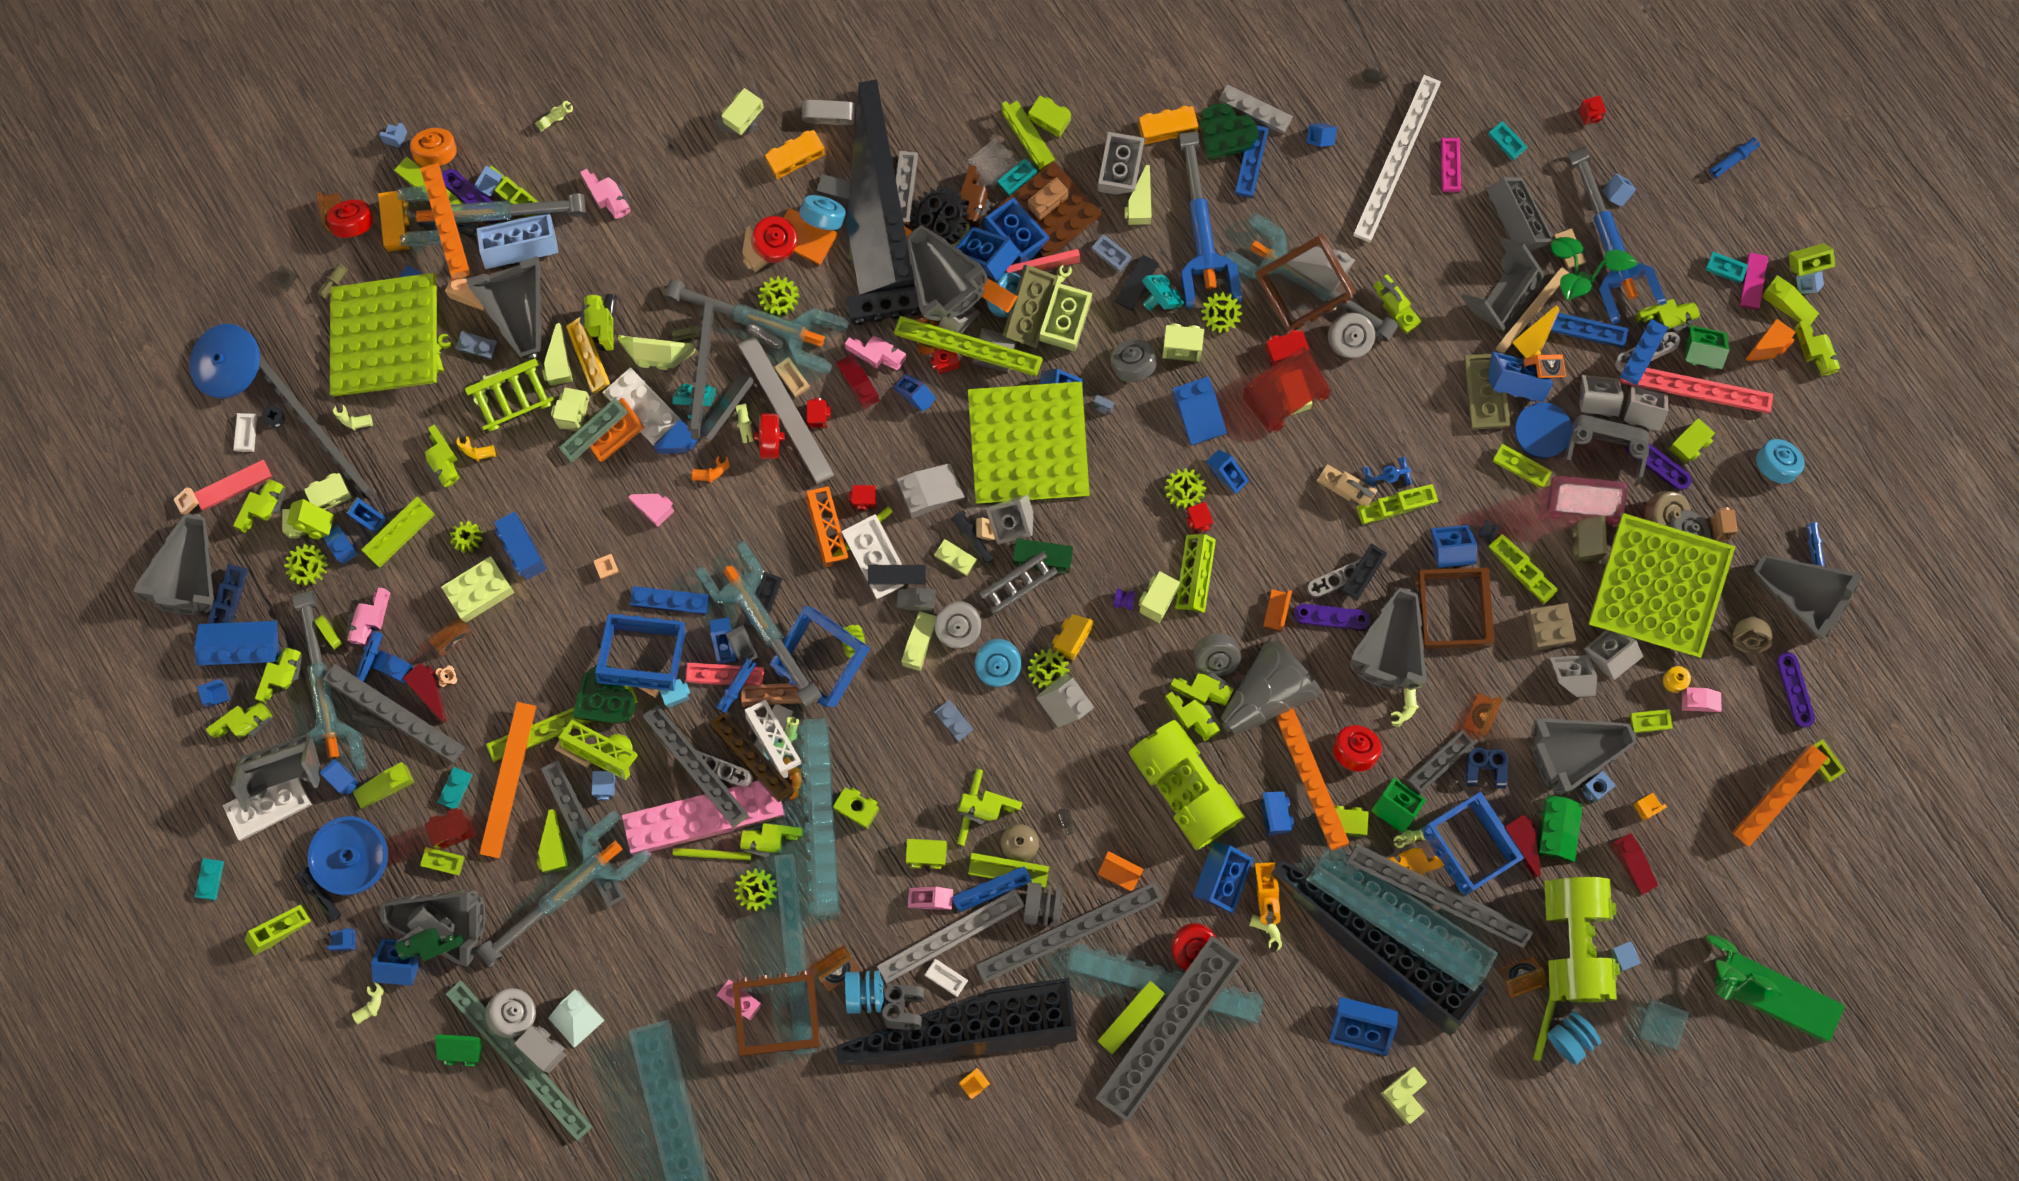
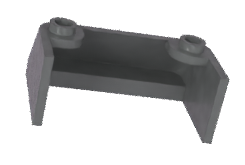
M1500 238L1499 241L1506 250V254L1501 259V267L1505 272L1487 300L1483 297H1474L1463 294L1461 297L1474 315L1500 331L1509 332L1542 285L1544 273L1524 243Z
M1586 415L1576 417L1572 425L1562 468H1567L1571 460L1574 444L1586 445L1590 442L1591 438L1628 446L1630 454L1634 458L1640 459L1634 485L1638 486L1643 478L1649 453V435L1647 431Z
M309 734L302 735L247 754L239 759L230 788L244 812L248 811L252 800L258 801L265 796L267 788L302 776L303 780L311 782L314 788L318 787L321 767L313 739Z

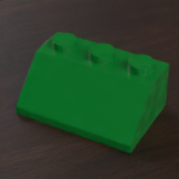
M1547 795L1543 798L1537 840L1538 856L1575 862L1583 804L1569 798Z

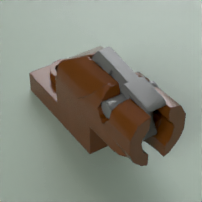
M969 165L960 199L966 200L964 205L969 207L968 210L964 211L970 215L965 220L969 222V226L978 227L982 223L991 203L987 199L986 188L977 185L979 179L977 166Z

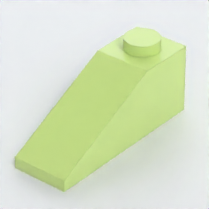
M1150 165L1145 166L1136 184L1135 191H1133L1128 201V207L1124 208L1125 218H1128V225L1151 224Z
M560 323L555 326L544 362L545 369L542 370L544 380L548 381L550 386L573 382L563 328Z
M919 611L901 661L902 666L921 671L935 628L936 616Z

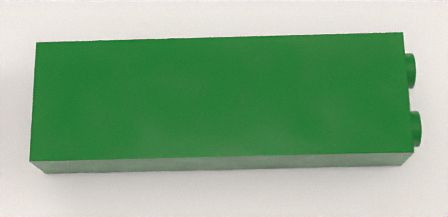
M1732 953L1730 965L1733 968L1741 971L1746 978L1751 976V972L1768 977L1778 986L1782 995L1780 996L1775 991L1763 988L1754 983V981H1748L1739 991L1735 990L1731 998L1823 1043L1831 1041L1845 1005L1743 955ZM1719 973L1714 982L1717 984L1715 990L1721 982Z

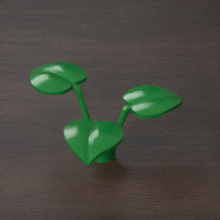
M1559 237L1553 239L1551 243V251L1555 256L1563 259H1568L1572 256L1574 258L1575 274L1568 273L1560 279V288L1567 301L1588 293L1592 287L1591 283H1593L1594 278L1605 264L1607 269L1612 271H1624L1638 264L1627 252L1618 249L1610 250L1605 253V260L1600 263L1594 274L1589 277V274L1586 272L1579 273L1578 257L1576 254L1583 252V246L1578 240L1570 237Z
M1705 935V938L1713 946L1726 951L1728 955L1726 962L1716 960L1715 962L1721 978V982L1715 991L1717 995L1730 1000L1734 991H1739L1748 981H1754L1757 985L1775 991L1780 996L1782 995L1778 986L1768 977L1751 972V976L1746 978L1741 971L1730 965L1732 952L1737 953L1738 951L1730 941L1715 935Z

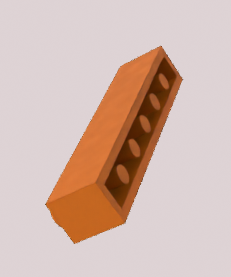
M439 163L421 167L420 170L452 280L470 276V270Z
M1809 744L1731 833L1746 846L1750 847L1828 757L1815 746Z

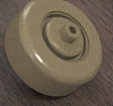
M1658 492L1649 499L1646 505L1645 520L1668 526L1667 524L1670 523L1672 518H1680L1681 510H1690L1689 503L1678 492Z

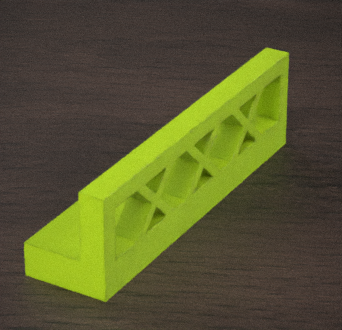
M1007 101L1003 102L1002 114L1038 170L1041 171L1052 161L1055 162V158L1019 102L1015 101L1010 105Z
M417 496L362 551L380 568L435 514Z
M1205 534L1186 535L1175 609L1205 613L1216 539ZM1192 540H1198L1197 546L1192 550ZM1194 558V565L1189 568V561ZM1191 576V583L1186 586V580ZM1188 594V604L1182 605L1183 598Z
M574 720L570 721L559 736L562 748L624 780H627L630 776L629 767L637 757L636 752ZM573 727L581 731V735L571 736L569 733ZM594 737L597 739V743L589 745L585 743V739ZM609 745L614 750L613 752L604 753L601 751V747ZM627 754L630 757L624 763L618 760L617 755Z
M971 853L968 875L994 879L997 876L1010 873L1016 868L1025 866L1032 882L1041 883L1042 888H1046L1049 866Z

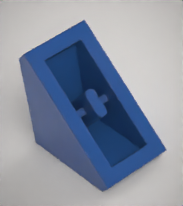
M356 497L346 512L352 520L377 534L387 519L358 497Z

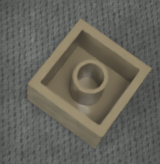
M1568 603L1530 609L1526 613L1534 651L1568 646L1576 641Z

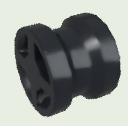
M269 406L263 412V419L270 427L279 428L285 422V415L278 407Z
M1486 519L1478 536L1481 538L1486 537L1490 542H1493L1500 525H1494L1490 520Z

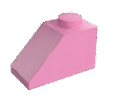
M631 494L629 496L630 501L657 527L674 512L671 506L673 503L666 496L663 498L659 494Z
M1690 687L1681 692L1682 711L1721 712V692L1708 688Z
M941 887L909 888L908 908L952 909L953 889Z

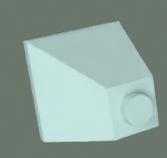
M577 990L569 994L548 1018L574 1048L605 1021Z

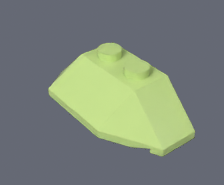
M618 335L621 346L633 361L643 368H649L650 366H656L661 370L675 368L695 353L693 343Z

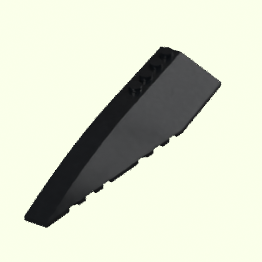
M877 79L859 82L847 228L859 295L915 286Z
M1284 860L1272 871L1273 877L1328 934L1450 1037L1461 1026L1489 989L1427 937L1421 934L1419 936L1414 934L1405 925L1401 927L1394 923L1392 918L1377 914V910L1349 895L1346 897L1340 894L1339 890L1334 887L1329 888L1323 885L1321 880L1315 877L1310 878L1305 875L1304 871Z
M1069 978L986 990L982 995L976 997L973 995L967 997V1000L963 1002L948 1004L949 1006L940 1010L937 1008L921 1014V1028L918 1030L890 1028L881 1032L878 1030L872 1032V1035L868 1037H859L837 1045L838 1065L923 1062L1078 1041Z

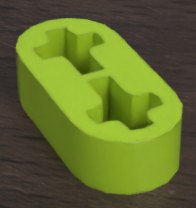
M323 615L314 620L334 649L343 644Z

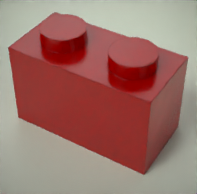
M1291 330L1281 337L1279 335L1272 336L1265 345L1272 367L1307 357L1310 351L1302 330Z

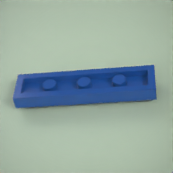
M1257 126L1259 138L1250 150L1244 152L1235 195L1253 198L1269 128Z
M1558 313L1550 332L1624 348L1628 328Z
M1652 319L1650 320L1620 378L1636 386L1638 385L1668 329L1667 326Z
M632 586L630 606L707 615L709 595Z
M1024 866L1016 868L1003 876H997L986 883L978 884L972 889L962 891L952 898L959 912H962L1026 885L1028 882H1032Z

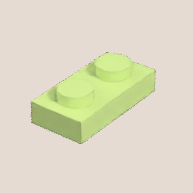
M945 539L934 554V557L965 576L968 575L977 561L976 558Z

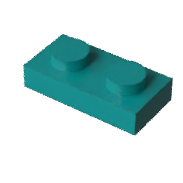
M1503 121L1488 133V136L1512 161L1528 148Z
M1024 158L1001 177L997 184L1010 197L1037 174V170Z
M1712 252L1705 270L1740 284L1743 281L1748 265Z
M453 767L437 803L457 811L473 775Z
M203 858L195 893L196 898L217 899L224 861Z

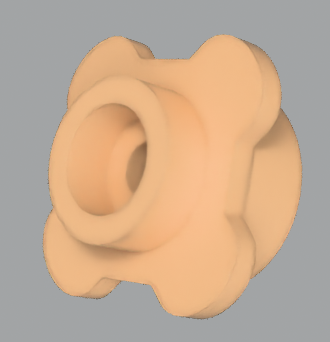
M447 666L444 669L438 668L435 671L439 678V686L444 687L446 684H455L457 682L452 666Z

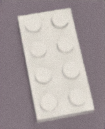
M631 367L603 391V394L609 401H612L614 398L618 400L622 397L625 398L646 427L640 433L653 446L681 420Z
M876 514L841 531L867 582L868 565H902ZM905 585L869 586L878 600Z
M298 777L267 788V792L262 799L250 802L247 812L243 811L237 799L224 804L223 808L238 840L242 841L312 804Z

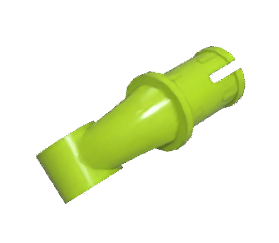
M447 334L440 335L437 340V374L444 371L440 358L441 352L439 351L442 348L447 349L451 346V342H442L444 339L449 338Z

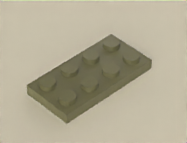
M1029 265L1023 266L1015 292L1018 298L1010 309L1002 337L1037 348L1041 328L1058 276Z
M1491 354L1465 355L1464 357L1471 430L1509 428L1510 426L1507 393L1494 391L1488 380Z

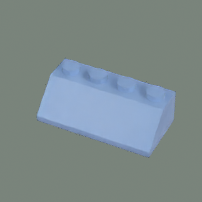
M550 213L477 228L479 252L485 269L513 264L536 256L542 257L559 253Z

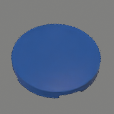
M1540 402L1528 406L1520 413L1515 423V435L1522 447L1521 449L1527 454L1536 458L1547 459L1562 453L1568 446L1572 424L1568 415L1560 407L1551 403Z

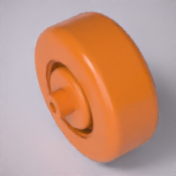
M442 128L425 129L417 133L410 142L413 160L422 167L439 163V166H443L449 163L457 152L453 135Z

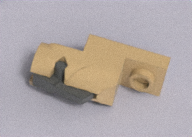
M1328 464L1317 479V482L1348 501L1353 499L1367 507L1378 491L1362 480L1355 478L1345 471L1341 473Z

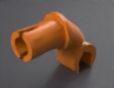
M720 456L716 458L717 466L714 469H693L692 480L709 481V483H712L730 467L728 457L726 456V461L721 464Z
M789 757L783 759L785 765L792 762ZM797 766L788 770L789 779L792 780L791 786L794 789L793 795L789 798L791 800L798 798L802 782V769H798Z

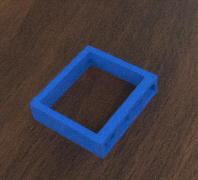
M804 606L783 641L790 655H792L812 620L855 650L830 694L828 695L818 688L822 697L818 699L817 703L826 708L828 706L836 707L871 647L815 608ZM775 655L770 665L776 669L775 671L778 675L786 676L789 678L788 682L797 687L778 656Z
M608 614L595 671L597 683L674 691L686 634L685 622ZM614 629L677 636L670 674L606 667Z
M1482 792L1477 793L1421 829L1424 838L1431 844L1435 855L1441 859L1447 873L1452 876L1457 888L1464 896L1525 858ZM1471 806L1507 860L1505 864L1473 884L1435 828Z

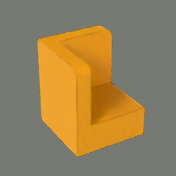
M1654 793L1633 804L1643 821L1667 807L1666 804H1660Z
M976 1068L959 1082V1085L973 1099L990 1083L980 1070Z

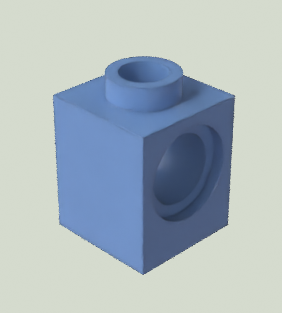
M593 771L592 795L599 801H608L609 797H614L615 775L608 771Z
M1601 771L1586 783L1582 789L1584 790V796L1589 801L1592 800L1595 803L1616 785L1604 771ZM1594 783L1601 786V792L1594 791Z

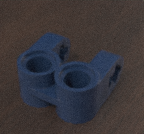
M1475 748L1469 752L1466 757L1465 785L1476 787L1478 769L1495 771L1494 787L1505 789L1508 772V756L1506 752L1500 749L1486 750L1483 748ZM1474 754L1481 757V763H1476L1473 760ZM1493 756H1498L1501 759L1500 765H1496L1493 762Z

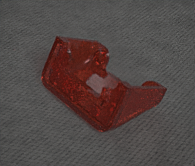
M1303 347L1248 383L1244 388L1243 400L1270 434L1273 431H1280L1284 427L1283 423L1287 417L1314 399L1316 401L1326 400L1331 395V388L1306 347Z

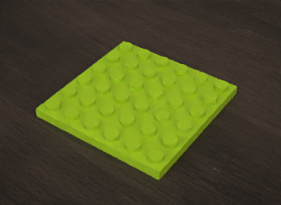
M428 273L331 288V396L437 383L436 274Z
M1082 382L968 389L976 503L1004 502L1024 495H1028L1029 500L1090 496Z
M1622 513L1588 624L1701 658L1736 546Z

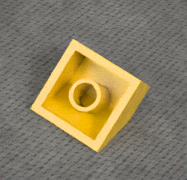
M1074 614L1071 615L1070 619L1066 617L1061 626L1063 631L1060 635L1056 634L1052 641L1054 645L1053 651L1056 652L1058 650L1060 655H1064L1067 659L1074 661L1092 630L1093 621Z

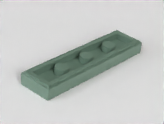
M614 398L559 447L570 462H573L628 413L617 398Z

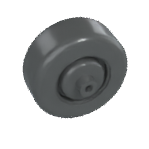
M1143 339L1126 340L1120 343L1111 354L1110 360L1113 371L1119 379L1125 382L1144 380L1154 372L1157 366V357L1153 346Z
M1681 510L1680 518H1672L1670 523L1667 524L1668 527L1711 539V532L1707 522L1693 511Z
M1215 633L1205 636L1196 644L1193 658L1196 668L1201 674L1208 676L1214 673L1218 677L1223 678L1232 674L1238 668L1241 654L1234 638L1226 634Z

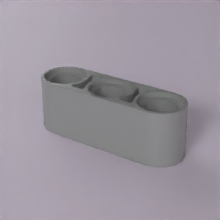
M804 100L802 103L801 120L811 124L853 125L855 122L856 105L846 101Z

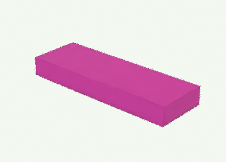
M1441 138L1442 192L1460 193L1461 191L1460 138Z
M1755 253L1748 254V267L1744 276L1740 307L1759 310L1768 256Z

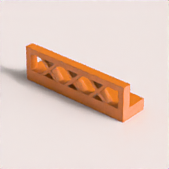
M829 486L807 491L805 499L824 568L832 566L833 562L847 560L848 555ZM826 492V503L822 504L817 501L816 494ZM824 509L832 514L830 522L825 521L821 517ZM829 527L837 533L834 540L826 535ZM834 545L841 549V556L832 557L831 549Z

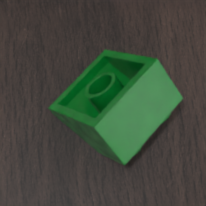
M1690 325L1684 352L1685 361L1692 365L1701 364L1711 369H1723L1729 352L1727 333Z
M1394 777L1371 811L1377 817L1389 823L1394 829L1404 833L1417 816L1426 799Z
M435 1035L437 1060L443 1061V1065H455V1062H463V1066L475 1067V1063H481L482 1038Z

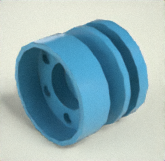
M880 970L874 971V980H871L870 971H866L865 980H861L859 971L845 973L847 1014L861 1013L862 1004H866L868 1013H872V1004H875L876 1013L882 1012L884 985Z
M1575 1011L1569 1014V1019H1563L1566 1029L1556 1025L1547 1033L1554 1047L1573 1065L1579 1064L1586 1057L1583 1048L1592 1052L1594 1046L1597 1047L1602 1043L1593 1026Z

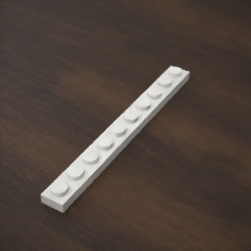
M1426 75L1423 76L1353 236L1369 243L1371 242L1441 81Z

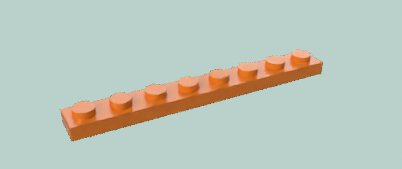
M1292 708L1290 711L1275 718L1330 851H1334L1348 846L1349 840L1294 708Z

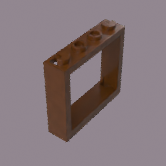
M1323 233L1254 272L1288 331L1293 328L1298 330L1304 327V322L1308 320L1311 322L1321 317L1320 313L1324 311L1329 313L1337 308L1336 304L1340 302L1346 304L1353 299L1352 296L1356 293ZM1320 245L1346 292L1294 320L1268 273Z
M1489 568L1419 570L1417 576L1414 577V585L1418 587L1424 649L1491 647L1495 641ZM1478 578L1483 640L1429 641L1425 580Z
M799 971L796 976H789V973L777 974V978L770 979L769 975L758 976L757 980L749 981V978H739L737 982L732 983L739 1056L821 1048L814 975L809 974V971ZM807 981L813 1039L745 1047L740 989Z

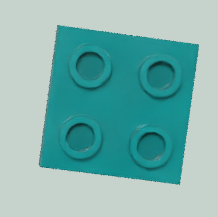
M1162 274L1149 275L1142 280L1152 294L1143 302L1149 311H1152L1158 304L1164 310L1179 308L1184 304L1180 293L1170 286V281L1166 276Z
M681 384V386H678L673 395V404L689 405L690 407V403L694 401V399H691V390L695 386L691 384ZM705 385L703 406H711L716 396V388Z

